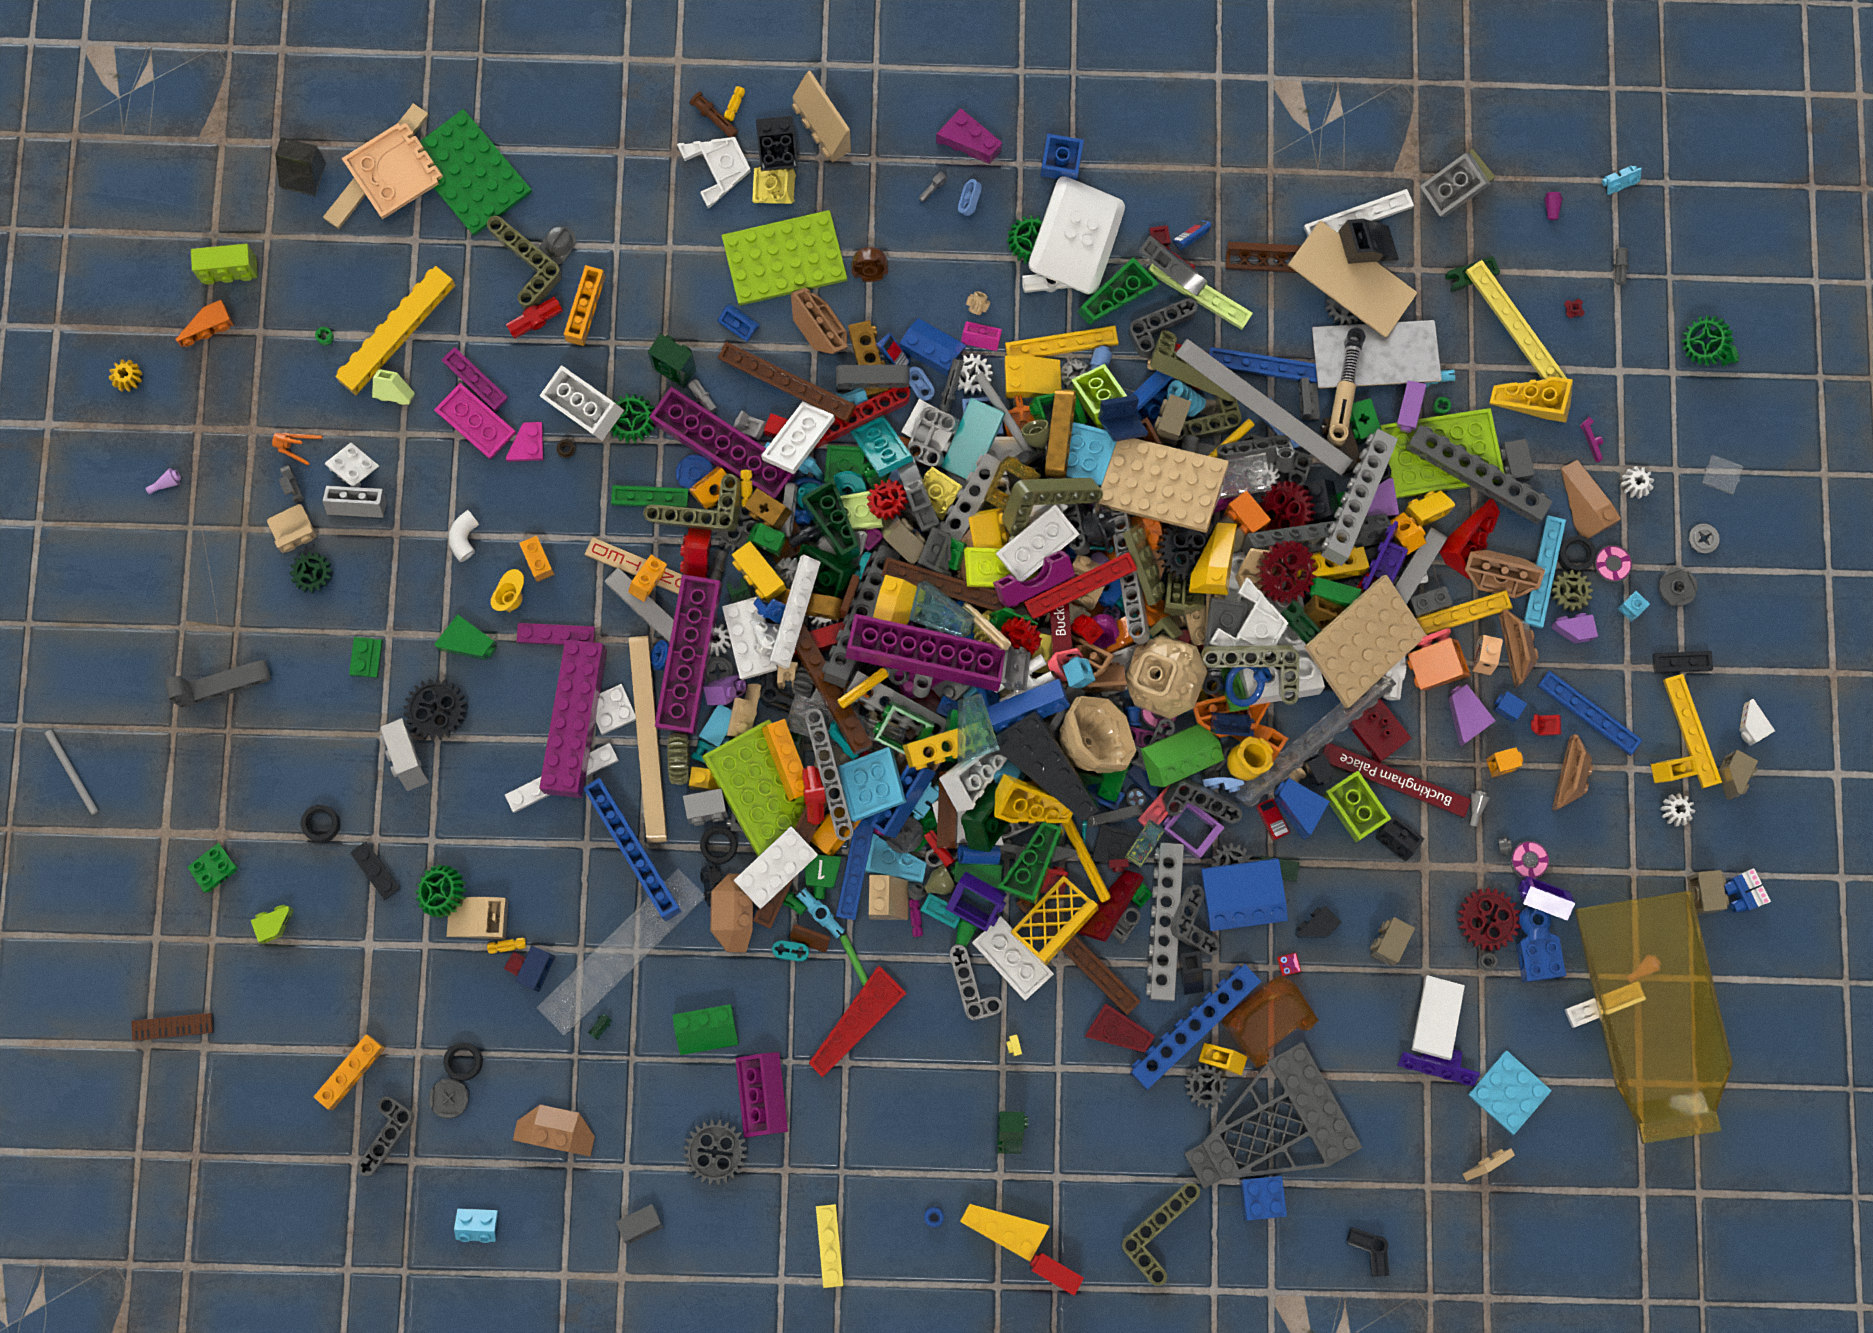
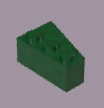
M1000 1111L998 1113L997 1154H1021L1024 1130L1028 1128V1116H1024V1112Z

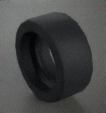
M1572 536L1561 544L1558 562L1568 572L1573 570L1575 574L1579 571L1582 573L1592 566L1595 561V546L1589 539L1583 536ZM1579 544L1584 547L1588 555L1585 563L1574 565L1569 562L1566 557V550L1570 545Z
M326 805L311 806L304 812L301 818L303 833L315 842L325 843L331 841L340 830L341 822L338 814ZM320 812L328 814L332 820L330 831L323 835L314 834L309 826L312 816Z
M716 826L708 829L703 834L700 840V849L703 856L709 862L725 864L735 856L737 840L729 829ZM716 834L725 835L730 841L729 852L721 857L712 855L707 848L709 839Z
M461 1042L454 1044L447 1050L443 1063L449 1076L457 1080L466 1081L473 1079L479 1074L482 1069L483 1058L477 1047L470 1043ZM460 1050L470 1051L475 1058L474 1067L467 1073H458L452 1067V1057Z

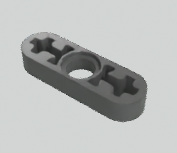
M1134 805L1094 815L1086 820L1088 828H1093L1101 824L1106 825L1143 815L1141 805Z

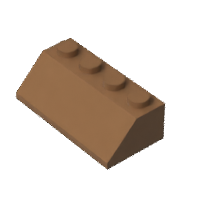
M1118 662L1110 663L1104 673L1095 677V681L1081 689L1086 693L1125 691L1126 677L1124 665H1120ZM1060 680L1063 687L1066 688L1068 681L1063 682Z

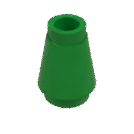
M961 919V922H958L955 945H962L967 948L977 927Z

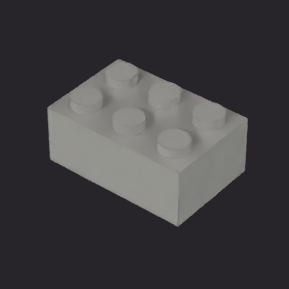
M1465 153L1420 185L1439 216L1446 217L1491 185L1473 156L1470 153Z

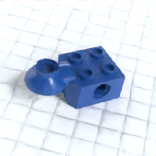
M1527 906L1522 910L1519 918L1520 926L1527 936L1515 944L1522 983L1566 976L1560 938L1549 933L1551 926L1550 914ZM1534 915L1540 918L1539 925L1533 922Z

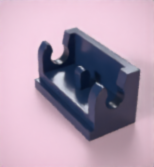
M1212 712L1210 731L1215 734L1253 737L1254 731L1251 729V723H1254V719L1247 714Z
M531 945L515 982L540 992L556 956Z

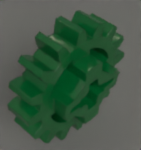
M308 551L307 556L301 553L300 560L294 559L297 562L296 565H290L294 569V571L289 572L294 577L291 581L297 583L296 587L298 589L302 588L304 593L308 589L312 594L315 592V589L321 592L322 585L328 586L326 580H332L328 575L333 573L332 569L328 568L331 566V563L329 561L325 562L327 558L324 555L320 557L318 552L314 556L310 551ZM309 567L313 570V571H312V573H313L312 575H313L314 578H312V576L309 575V574H310V572H309V571H310ZM303 581H304V582L310 581V582H312V584H306V583H303Z

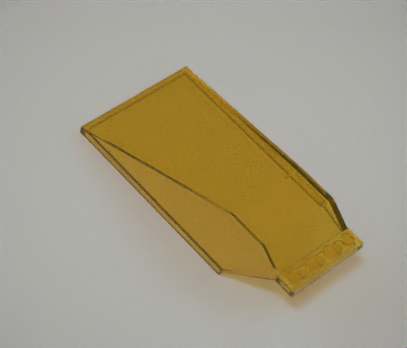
M1692 891L1576 909L1575 913L1614 1083L1637 1123L1641 1143L1646 1144L1721 1131L1717 1108L1733 1066V1061Z

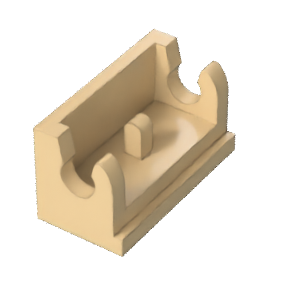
M791 662L790 667L787 669L778 666L777 684L779 690H784L785 681H790V679L793 688L794 679L799 669L798 662Z

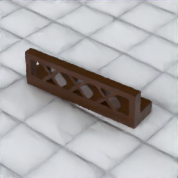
M1228 242L1226 246L1225 269L1298 273L1291 267H1288L1284 261L1288 258L1292 259L1302 245ZM1230 255L1238 256L1242 261L1239 264H1230ZM1252 256L1256 257L1260 262L1257 265H1251L1247 260ZM1269 257L1275 258L1279 263L1276 266H1269L1266 260Z
M939 771V778L947 771ZM939 779L937 848H957L958 812Z

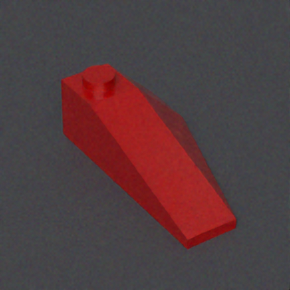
M1489 499L1448 536L1439 551L1445 564L1467 579H1471L1465 571L1470 552L1487 549L1488 543H1486L1488 534L1493 532L1500 511L1494 499Z

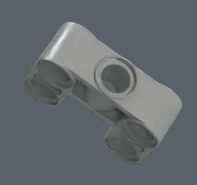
M933 407L923 409L907 447L912 457L916 461L928 466L940 467L944 462V456L940 451L930 448V442L935 430L937 431L938 428L950 433L956 431L959 426L957 418ZM934 411L935 418L934 420L929 421L928 414L929 412ZM948 418H951L953 422L950 428L945 427V421ZM916 446H919L921 449L918 456L913 454V449ZM936 453L938 460L932 464L930 456Z

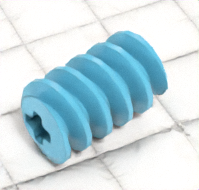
M1180 380L1172 381L1169 385L1167 400L1170 394L1192 401L1187 413L1189 417H1193L1203 410L1206 405L1205 398Z

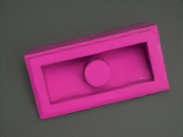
M966 321L961 342L966 345L997 351L1002 329Z

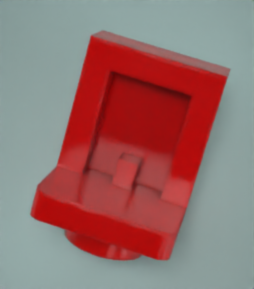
M1083 613L1075 618L1071 625V630L1082 636L1090 645L1104 632L1093 618Z
M1534 714V720H1531L1532 731L1538 736L1562 735L1561 715L1540 716Z

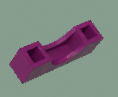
M1059 550L1044 558L1043 567L1035 578L1029 581H1018L1013 576L1008 575L993 582L999 602L1007 608H1013L1026 599L1034 598L1040 592L1048 591L1059 583L1067 582L1069 578L1075 576L1069 555Z

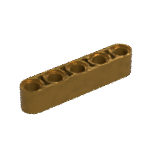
M1056 389L1045 466V476L1049 478H1066L1076 404L1075 390Z
M786 588L783 593L774 599L787 604L791 589ZM811 593L805 615L839 620L843 600L832 596Z

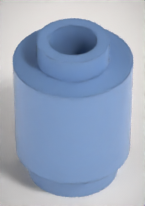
M1099 346V348L1094 349L1090 362V371L1103 364L1107 368L1109 367L1113 354L1110 352V348Z

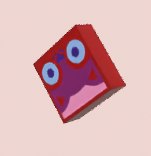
M1297 953L1277 957L1281 977L1301 972Z

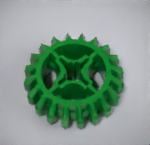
M1031 214L1028 220L1023 216L1022 221L1017 219L1016 225L1012 224L1011 231H1008L1009 238H1007V243L1010 244L1008 249L1013 250L1012 256L1018 255V261L1023 258L1024 264H1027V261L1030 259L1038 236L1035 229L1040 230L1043 222L1040 221V216H1037V219H1033ZM1029 229L1028 233L1018 236L1023 230ZM1031 234L1032 238H1034L1033 246L1032 242H1030ZM1021 246L1027 247L1029 251L1023 249Z
M1706 315L1704 321L1700 316L1698 317V323L1695 320L1691 321L1694 325L1692 328L1688 325L1686 326L1689 332H1683V336L1687 337V339H1683L1681 342L1687 345L1683 346L1682 349L1687 351L1685 355L1691 357L1692 362L1697 361L1699 365H1702L1704 362L1706 366H1709L1711 360L1715 365L1717 364V358L1723 361L1722 355H1729V352L1726 351L1727 348H1733L1731 344H1728V342L1734 341L1733 337H1728L1733 334V331L1728 330L1730 325L1728 323L1724 324L1725 320L1722 318L1718 320L1717 316H1713L1711 319L1709 315ZM1711 326L1719 328L1722 337L1714 336ZM1703 328L1702 334L1695 337L1697 332ZM1707 337L1712 339L1708 344L1703 342ZM1694 344L1702 345L1704 355L1698 354L1695 351ZM1720 344L1719 348L1712 353L1713 347Z
M626 393L625 399L619 396V402L613 400L622 409L626 407V411L621 414L609 432H613L612 436L614 438L618 436L620 442L625 438L627 444H629L630 439L636 444L637 438L644 441L643 435L650 436L648 430L654 431L652 426L654 423L649 417L654 410V406L650 405L649 400L644 401V396L642 395L637 399L635 393L632 395V398ZM632 406L643 409L645 413L634 411ZM630 411L634 419L632 421L633 425H631V422L629 421ZM646 420L643 426L636 430L637 425ZM618 424L628 426L630 431L622 430L618 427Z
M438 865L437 867H431L430 871L426 870L425 876H419L422 881L416 884L419 890L415 891V893L419 896L415 900L420 902L418 907L423 909L425 914L444 918V916H451V912H457V906H462L460 901L466 899L462 896L467 891L463 888L466 882L462 880L464 876L459 874L457 869L448 865Z

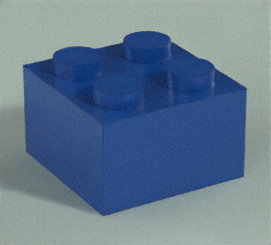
M1047 133L1040 176L1053 179L1065 176L1077 181L1084 140Z
M1282 1176L1239 1180L1244 1220L1287 1217Z

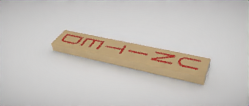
M593 537L585 552V556L616 569L619 568L621 571L636 576L646 562L644 558ZM666 568L657 586L679 594L682 574Z

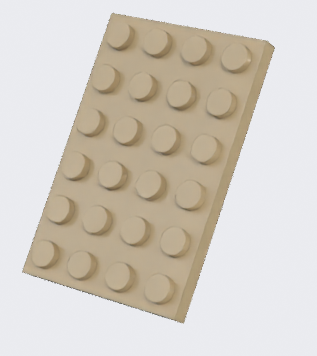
M1135 438L1117 441L1100 488L1103 496L1097 502L1104 508L1207 533L1229 461Z
M1382 575L1304 648L1345 708H1349L1422 640V637L1427 635L1389 577Z

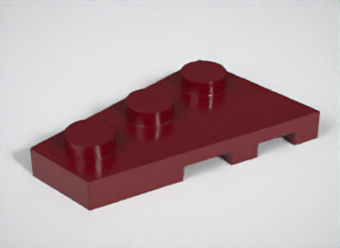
M1105 1003L1084 1037L1145 1053L1155 1035Z

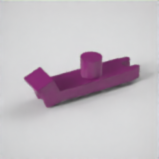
M1588 416L1580 425V428L1584 432L1592 455L1597 463L1603 459L1598 445L1603 444V439L1601 436L1594 437L1590 427L1594 421Z

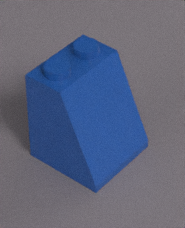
M1290 778L1285 782L1281 781L1274 792L1277 795L1274 801L1301 838L1306 840L1312 834L1330 801Z

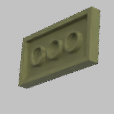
M1139 523L1126 530L1123 536L1137 567L1136 572L1148 606L1156 604L1165 596V586L1163 582H1160L1158 566L1154 564L1152 549L1146 542V532Z

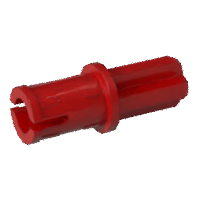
M933 830L924 835V838L934 850L933 854H937L945 867L955 861L947 848H937V834Z

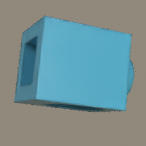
M1635 591L1621 604L1618 610L1632 622L1650 603Z
M1078 656L1073 657L1062 666L1069 687L1081 689L1095 681L1088 659Z

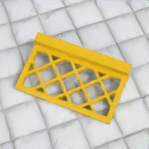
M1063 876L1010 933L1046 966L1099 908L1093 900H1090ZM1066 883L1070 887V894L1059 895V887ZM1081 897L1086 903L1080 908H1073V898ZM1059 898H1070L1071 908H1059ZM1048 899H1057V909H1045V902ZM1071 911V919L1068 922H1060L1059 912ZM1046 912H1057V922L1046 923ZM1035 913H1043L1044 923H1032V916ZM1044 926V936L1033 937L1032 927ZM1046 926H1058V933L1055 936H1046ZM1022 927H1030V937H1021L1017 932ZM1033 940H1044V948L1039 953L1033 948Z

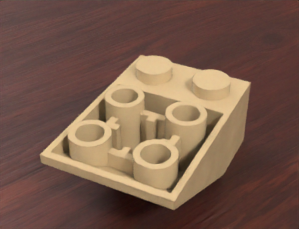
M465 897L466 899L460 901L462 906L456 907L457 912H451V916H448L446 937L506 940L509 900L498 897Z

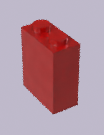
M1039 1253V1255L1034 1254L1029 1263L1032 1266L1031 1271L1075 1296L1084 1277L1043 1253Z

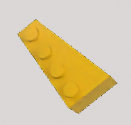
M972 1204L968 1205L959 1221L1030 1262L1049 1228L1045 1224Z

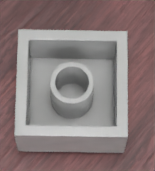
M722 789L683 796L687 820L690 824H694V826L704 825L705 821L709 820L721 822L724 821L725 817H728Z

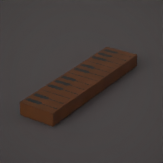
M213 1013L131 1021L132 1041L214 1033Z

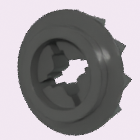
M722 657L709 659L705 682L709 684L714 680H718L716 674H712L716 671L717 665L720 671H724L720 674L719 679L733 676L732 665L727 659Z

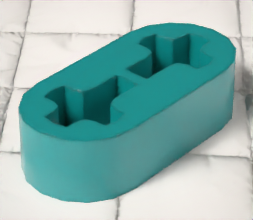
M777 941L772 947L774 956L779 959L803 962L809 956L808 947L801 943ZM780 944H782L785 949L790 951L789 953L783 952L782 955H779L775 949L776 947L779 948ZM802 947L806 955L798 958V955L792 953V950L798 951Z

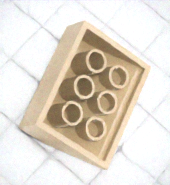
M808 71L792 97V108L797 115L800 114L803 118L801 121L804 127L811 130V136L815 143L821 145V151L825 158H829L833 163L851 152L850 129L811 71Z

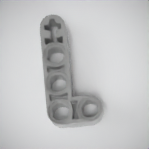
M962 945L953 946L949 954L966 1017L969 1020L976 1021L997 1015L1002 1009L1001 1000L997 997H988L980 1000L968 952ZM957 949H959V952L964 953L961 956L962 963L966 961L967 964L955 966V964H959L958 957L953 956ZM961 968L969 971L967 978L959 977L958 971ZM966 987H971L974 990L972 997L968 998L963 994V990ZM990 1001L997 1002L998 1010L990 1011L987 1004ZM972 1006L979 1008L980 1013L976 1017L971 1016L968 1012Z

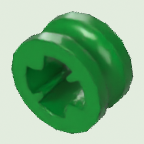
M320 327L315 332V338L319 344L326 346L333 342L334 336L329 328ZM324 332L327 334L325 340L322 339V333Z
M1439 397L1433 404V411L1440 416L1447 414L1451 408V402L1446 397ZM1439 402L1442 405H1446V407L1444 408L1445 410H1443L1442 408H1438Z

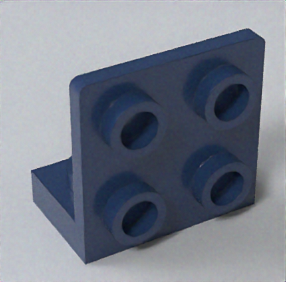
M1136 395L1101 400L1098 419L1114 442L1148 435V431L1136 415L1139 401Z

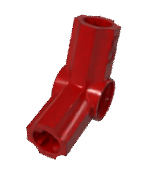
M807 766V768L802 770L807 822L816 825L824 821L825 790L821 784L819 769L815 766Z

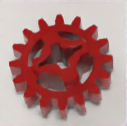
M888 479L887 483L881 480V485L879 486L874 484L875 490L870 489L869 492L872 495L867 496L869 511L878 519L882 517L885 521L888 519V516L892 520L895 514L900 516V510L906 509L903 504L908 503L903 485L899 484L897 480L892 482L891 479Z
M1014 617L1013 620L1009 618L1001 627V633L1011 642V646L1014 649L1019 650L1020 647H1023L1033 655L1041 645L1042 638L1039 637L1041 632L1035 630L1037 628L1036 625H1030V620L1025 622L1024 617L1020 620L1017 617Z

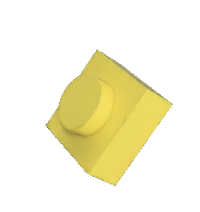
M1009 1036V1041L1006 1042L1008 1052L1013 1053V1057L1021 1055L1022 1051L1018 1036Z

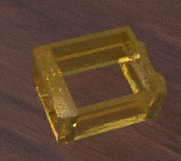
M1007 456L1000 462L984 500L1005 511L1010 496L997 489L1005 470L1022 480L1039 479L1041 476L1033 468L1023 465L1018 459Z

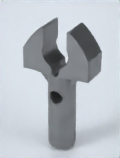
M942 172L938 173L932 179L931 185L919 196V200L925 202L938 187L941 188L948 179L947 176Z

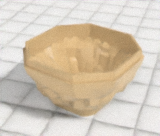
M1160 634L1146 643L1136 646L1127 669L1126 687L1136 707L1172 719L1195 707L1208 671L1196 646ZM1160 671L1161 675L1157 678V673Z
M1086 696L1075 698L1065 713L1059 735L1062 750L1072 766L1087 771H1095L1096 773H1112L1126 770L1136 752L1127 717L1109 699Z

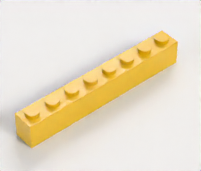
M437 266L426 272L425 278L413 287L409 296L404 297L400 301V306L388 314L387 320L377 326L374 331L375 333L363 342L360 350L354 352L349 358L350 361L338 369L335 377L354 395H357L378 369L382 368L456 286L453 279Z

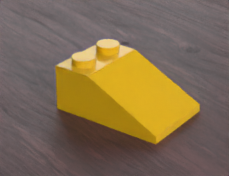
M1026 355L1005 356V399L1014 398L1017 395L1018 397L1022 395V398H1035L1055 393L1056 389H1061L1060 360Z

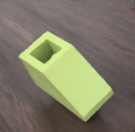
M378 369L373 377V398H378L381 401H393L401 405H409L415 396L414 391L396 372Z

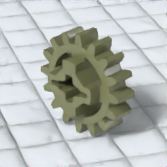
M1573 570L1569 571L1568 574L1564 571L1552 583V586L1555 588L1551 589V593L1555 594V596L1551 599L1558 601L1557 607L1563 605V611L1569 608L1570 612H1573L1575 608L1579 611L1582 609V606L1588 605L1587 601L1592 599L1588 595L1593 592V589L1588 588L1592 583H1586L1587 576L1580 577V571L1576 575ZM1571 588L1574 590L1572 594L1569 592Z

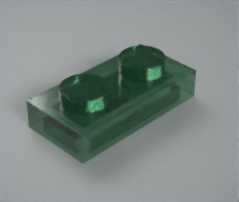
M1263 855L1260 856V861H1261V860H1268V859H1276V858H1273V857H1268V856H1263ZM1279 859L1282 880L1297 882L1300 862Z

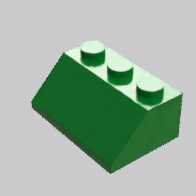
M731 1004L672 1015L680 1055L739 1045Z

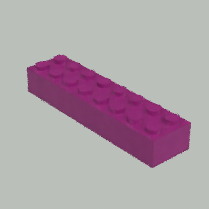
M670 387L649 416L656 427L705 457L714 465L723 468L728 474L735 475L741 481L740 472L745 469L751 470L752 478L750 480H752V489L755 491L758 488L777 501L784 494L786 483H791L797 475V471L795 474H792L763 461L761 455L766 450L765 447L673 387Z
M682 575L654 726L657 729L696 735L704 691L703 687L706 680L723 585L719 580Z
M855 614L845 658L998 692L1001 685L1005 650L995 644Z
M565 640L539 789L544 794L582 798L607 655V649L603 643Z

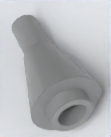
M1476 790L1475 794L1471 793L1472 817L1470 825L1478 826L1480 815L1490 797H1486V792Z

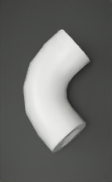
M469 510L465 511L453 522L449 532V545L459 562L469 559L475 553V550L468 541V534L479 524Z

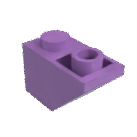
M1586 613L1577 614L1575 618L1568 619V616L1557 618V621L1551 625L1553 630L1574 644L1593 641L1598 637L1593 615H1586Z
M739 674L710 682L703 687L707 705H727L734 698H738L746 692V682L740 679Z

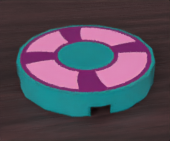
M864 552L859 561V570L855 572V575L860 578L859 584L866 579L864 573L867 566L871 567L872 561L870 560L873 554L871 552Z

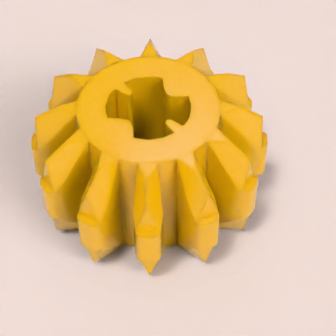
M121 359L120 365L114 363L116 368L109 369L112 373L109 376V379L113 381L112 385L115 388L118 387L122 392L124 389L130 392L132 386L137 388L136 383L142 382V379L139 377L143 374L139 370V366L133 364L132 360L125 362Z

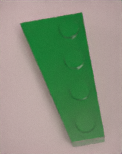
M1133 257L1089 298L1077 313L1089 325H1092L1155 290L1159 283Z
M1043 822L1004 880L999 884L998 889L1009 895L1036 904L1062 837V827Z

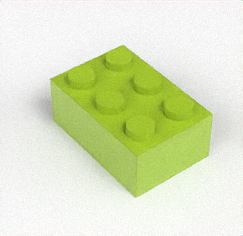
M248 244L191 249L192 271L203 284L211 285L219 281L231 283L233 280L240 279L242 281H250L252 278H258L257 258Z
M1105 364L1071 379L1073 389L1076 390L1080 403L1096 427L1099 429L1103 428L1098 419L1101 400L1125 397L1127 395Z
M1356 771L1323 794L1324 798L1330 801L1329 805L1355 843L1391 820V817L1359 771Z

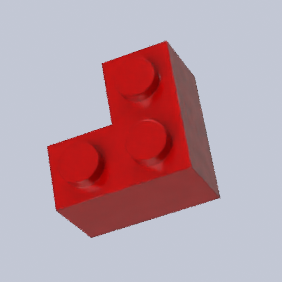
M689 528L687 535H684L680 556H684V561H681L680 572L683 575L707 578L712 530Z

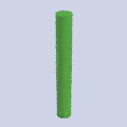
M845 934L839 938L864 987L869 979Z

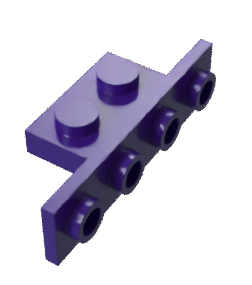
M1394 521L1392 526L1389 525L1386 530L1385 536L1387 538L1384 543H1380L1377 550L1379 555L1370 564L1369 577L1365 576L1361 584L1363 593L1372 585L1374 578L1379 579L1382 575H1387L1391 582L1394 583L1408 553V549L1392 543L1398 529L1397 521Z
M1453 1049L1451 1060L1421 1053V1056L1403 1052L1397 1066L1408 1070L1423 1072L1427 1075H1434L1445 1080H1452L1474 1086L1480 1076V1072L1461 1068L1462 1051Z

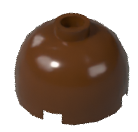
M861 248L852 258V274L855 278L857 276L862 278L864 282L880 281L883 279V275L886 274L887 276L888 259L884 252L878 248Z

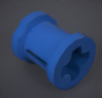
M1136 706L1124 708L1130 727H1142V723L1139 721V711H1141V708Z

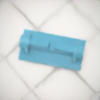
M1631 165L1619 171L1620 177L1616 172L1605 176L1602 179V184L1604 187L1607 186V195L1640 182L1642 169H1637L1636 166Z
M934 781L929 783L912 811L915 813L913 817L917 820L924 818L931 808L925 802L928 800L933 804L939 797V786H932Z

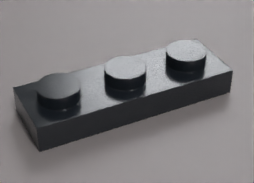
M1712 651L1654 653V673L1712 671Z
M367 841L350 852L384 900L401 889Z

